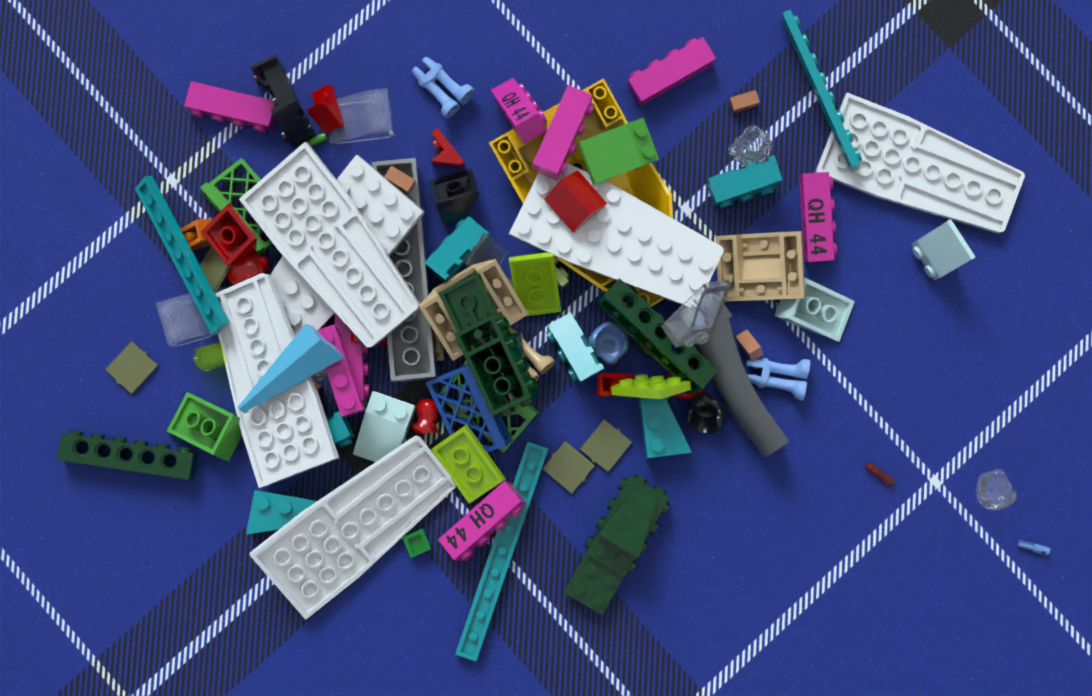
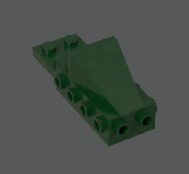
M475 273L439 292L457 331L454 335L458 346L466 358L467 365L473 373L477 387L481 391L492 416L502 414L504 417L515 412L514 407L521 404L522 407H525L535 402L533 398L540 395L538 392L539 386L528 371L529 364L524 358L522 336L520 332H510L508 319L502 313H498L480 273Z
M637 474L634 477L629 475L627 479L623 477L617 488L620 490L616 498L612 497L606 508L609 511L606 517H600L595 526L598 531L594 537L590 535L584 546L587 550L563 591L603 615L627 572L631 574L637 564L634 560L646 549L648 542L645 540L649 533L652 535L655 533L659 525L656 522L659 515H665L670 506L667 502L669 497L665 496L667 491L656 485L654 488L646 485L648 480Z

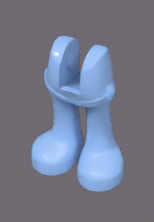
M424 57L422 62L430 71L425 75L415 66L412 69V73L418 80L419 85L426 88L442 105L441 113L448 119L460 110V105L451 99L435 81L441 82L461 105H465L469 101L475 89L469 84L461 87L445 73L440 63Z
M767 358L756 359L753 362L747 360L746 366L763 369L762 376L748 375L752 384L757 385L758 388L765 386L791 392L795 399L804 400L806 381L771 377L770 372L806 380L809 374L810 360L802 359L796 365L769 361Z

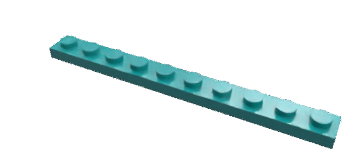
M530 442L526 444L513 486L527 504L523 506L524 510L518 516H512L506 521L507 525L496 533L455 655L477 661L548 448Z

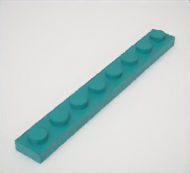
M791 10L782 13L784 27L850 172L859 170L860 162L862 161L861 154L858 149L854 150L851 144L853 137L849 129L845 130L842 124L844 123V118L841 111H836L834 95L826 89L825 84H827L825 75L823 72L819 73L816 67L818 61L814 53L810 54L808 49L810 45L806 34L802 35L800 32L801 24L797 15L793 16Z
M145 176L135 190L211 335L219 334L230 322L153 176Z

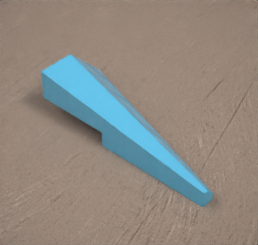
M305 324L237 408L243 413H247L250 409L259 404H264L268 399L284 393L309 379L308 377L317 372L324 371L335 362L342 361L345 357L314 326Z

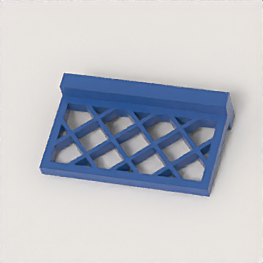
M468 365L426 382L449 435L455 433L453 426L455 421L480 431L479 442H481L483 434L492 437L493 445L487 446L481 443L487 453L506 447L512 441L501 415L492 416L488 410L486 401L478 389L476 380ZM461 372L465 378L464 387L453 383L455 375ZM441 382L448 385L445 395L436 391L435 383ZM451 387L462 391L459 401L448 397ZM465 393L473 396L475 400L473 407L462 403ZM446 401L457 405L454 415L446 412L444 408ZM460 407L471 411L468 421L457 417ZM474 413L482 416L484 420L482 427L471 423Z

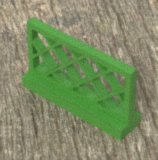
M241 158L210 183L206 182L200 189L203 196L219 213L227 204H231L232 197L241 198L244 195L243 193H232L233 182L246 183V193L248 192L249 184H257L261 179ZM242 166L247 171L246 179L234 178V171ZM221 181L230 182L229 192H220L215 186ZM245 207L234 208L237 213L243 212V217L240 214L239 216L257 238L256 249L253 251L257 255L262 256L265 250L273 244L272 241L269 239L267 242H264L260 237L261 227L258 224H248L246 222V213L249 212Z
M461 372L455 375L453 383L458 379V385L464 387V384L461 382ZM448 385L441 390L440 394L445 395ZM467 399V400H463L462 403H464V402H475V400H474V399ZM446 401V404L453 410H456L457 405ZM521 404L514 407L516 412L507 415V430L512 441L506 447L500 449L503 453L539 413L531 404L522 407ZM460 407L458 414L468 421L470 415L466 414L464 408ZM474 414L473 417H476L477 422L472 419L471 423L480 426V417L482 416ZM519 414L526 421L520 427H511L510 415ZM512 430H517L512 436ZM483 434V436H485L491 443L494 444L491 436Z

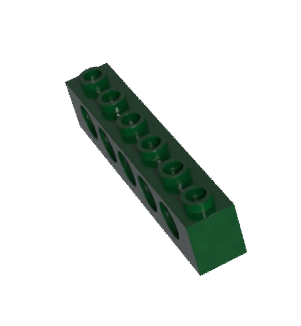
M620 278L597 301L596 304L674 377H681V380L690 381L691 390L689 391L693 395L702 390L717 373L718 370L713 367L711 361L705 359L694 345L688 343L677 329L672 328L661 314L655 312L644 298L639 297L632 290L631 286L624 283ZM623 302L627 303L629 308L625 307ZM639 317H641L645 323H642ZM655 332L661 336V339L656 336ZM672 348L677 351V354L672 351ZM688 363L693 366V369L689 367Z
M70 430L69 434L61 433L57 460L194 480L198 454L192 453V448L179 446L178 450H171V445L157 443V447L148 446L149 442L135 440V444L126 443L127 438L114 436L113 441L105 440V435L94 433L91 434V437H85L83 432ZM84 442L89 446L85 454L81 451V445ZM106 445L111 449L108 457L103 455V448ZM127 449H131L133 453L130 460H126L124 456ZM149 452H152L155 456L151 464L146 461V456ZM171 455H174L177 460L174 467H170L168 464V458Z

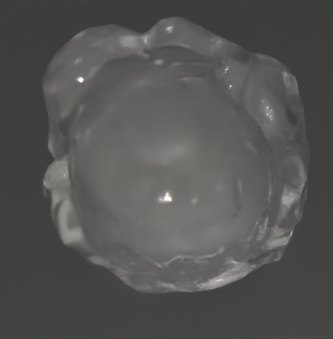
M756 125L745 128L742 136L735 139L734 143L729 147L728 153L729 156L733 157L741 165L748 167L750 163L755 162V164H759L769 157L772 150V142L765 131Z
M997 468L988 473H982L977 479L976 497L985 509L993 511L1004 509L1016 501V492L1012 490V484L1007 480L1006 473L1003 470Z

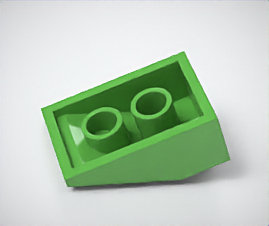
M644 117L577 143L593 185L659 160Z
M189 392L186 393L167 429V432L228 462L242 437L239 426L240 417Z

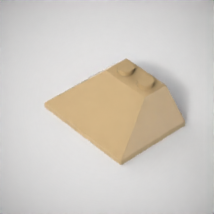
M802 231L715 236L716 243L724 249L717 264L718 294L722 302L805 298Z
M496 259L471 265L435 287L419 306L453 361L464 354L458 346L454 335L457 331L439 292L475 273H480L498 313H502L508 319L510 325L528 315Z

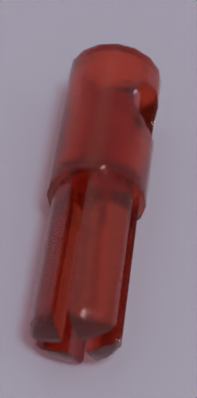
M870 462L866 464L865 469L873 473L877 478L889 486L893 484L895 480L893 477Z

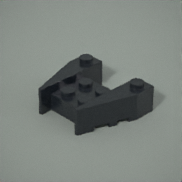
M273 55L250 66L257 85H262L266 91L269 90L271 96L274 95L271 99L275 107L270 110L282 129L280 133L285 143L290 142L294 148L317 136L289 82V78L278 56Z

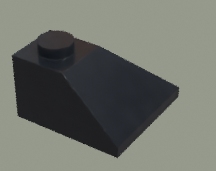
M467 169L430 180L442 225L464 219L479 196L472 170Z

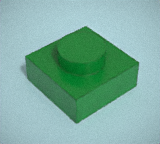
M424 529L402 537L411 558L432 549Z

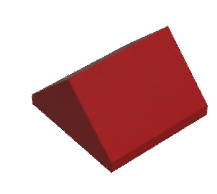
M578 170L561 179L544 198L545 202L572 233L577 231L607 205L606 201Z
M230 203L201 231L227 266L232 265L256 249V236Z

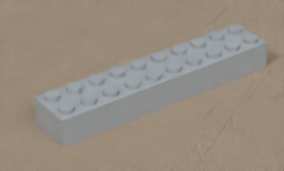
M416 158L372 162V167L383 177L390 167L393 166L413 178L416 184L409 194L401 189L399 190L422 209ZM423 216L389 256L420 304L429 295L428 271L425 265L426 249ZM419 308V310L387 335L390 376L393 383L434 379L437 377L433 330Z

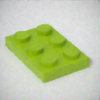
M553 252L509 257L513 289L528 313L526 316L561 312Z
M647 374L636 375L634 380L623 379L619 381L620 384L611 386L612 395L649 399H664L691 390V382L681 380V377L664 379V376H653L648 378Z
M467 424L431 449L435 457L450 474L452 481L468 503H471L506 479Z

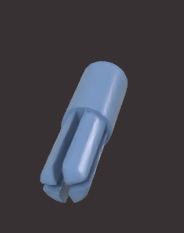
M1023 540L1018 541L1019 548L1048 556L1050 553L1049 547Z

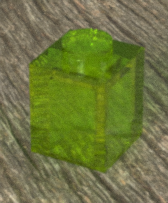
M221 342L195 349L194 361L197 368L200 367V370L206 372L225 366L226 359Z

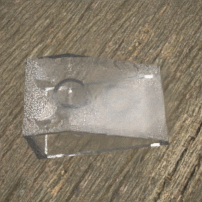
M387 88L363 91L337 99L344 126L329 133L330 145L395 137L391 100Z
M729 280L703 284L661 326L676 348L690 347L697 343L701 345L710 338L709 334L716 328L731 285Z
M219 287L217 292L226 289V287ZM190 294L156 303L169 346L175 348L214 336L211 335Z

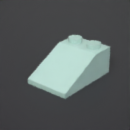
M951 219L911 244L914 255L917 259L922 260L925 265V272L930 278L933 277L934 280L943 277L975 258V255Z
M804 277L805 298L781 299L774 316L839 342L855 301Z
M373 391L364 414L353 455L377 462L402 445L409 431L416 406Z

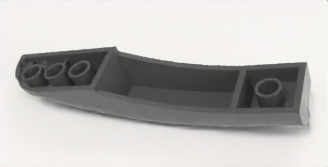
M708 283L697 308L692 309L682 305L691 338L697 351L705 359L711 361L713 367L718 370L710 382L725 408L745 437L753 441L763 457H767L787 444L789 440L764 407L754 390L734 341L729 321L732 314Z

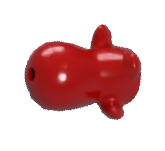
M420 400L416 406L418 422L411 424L416 434L438 433L435 421L438 419V409L434 400Z

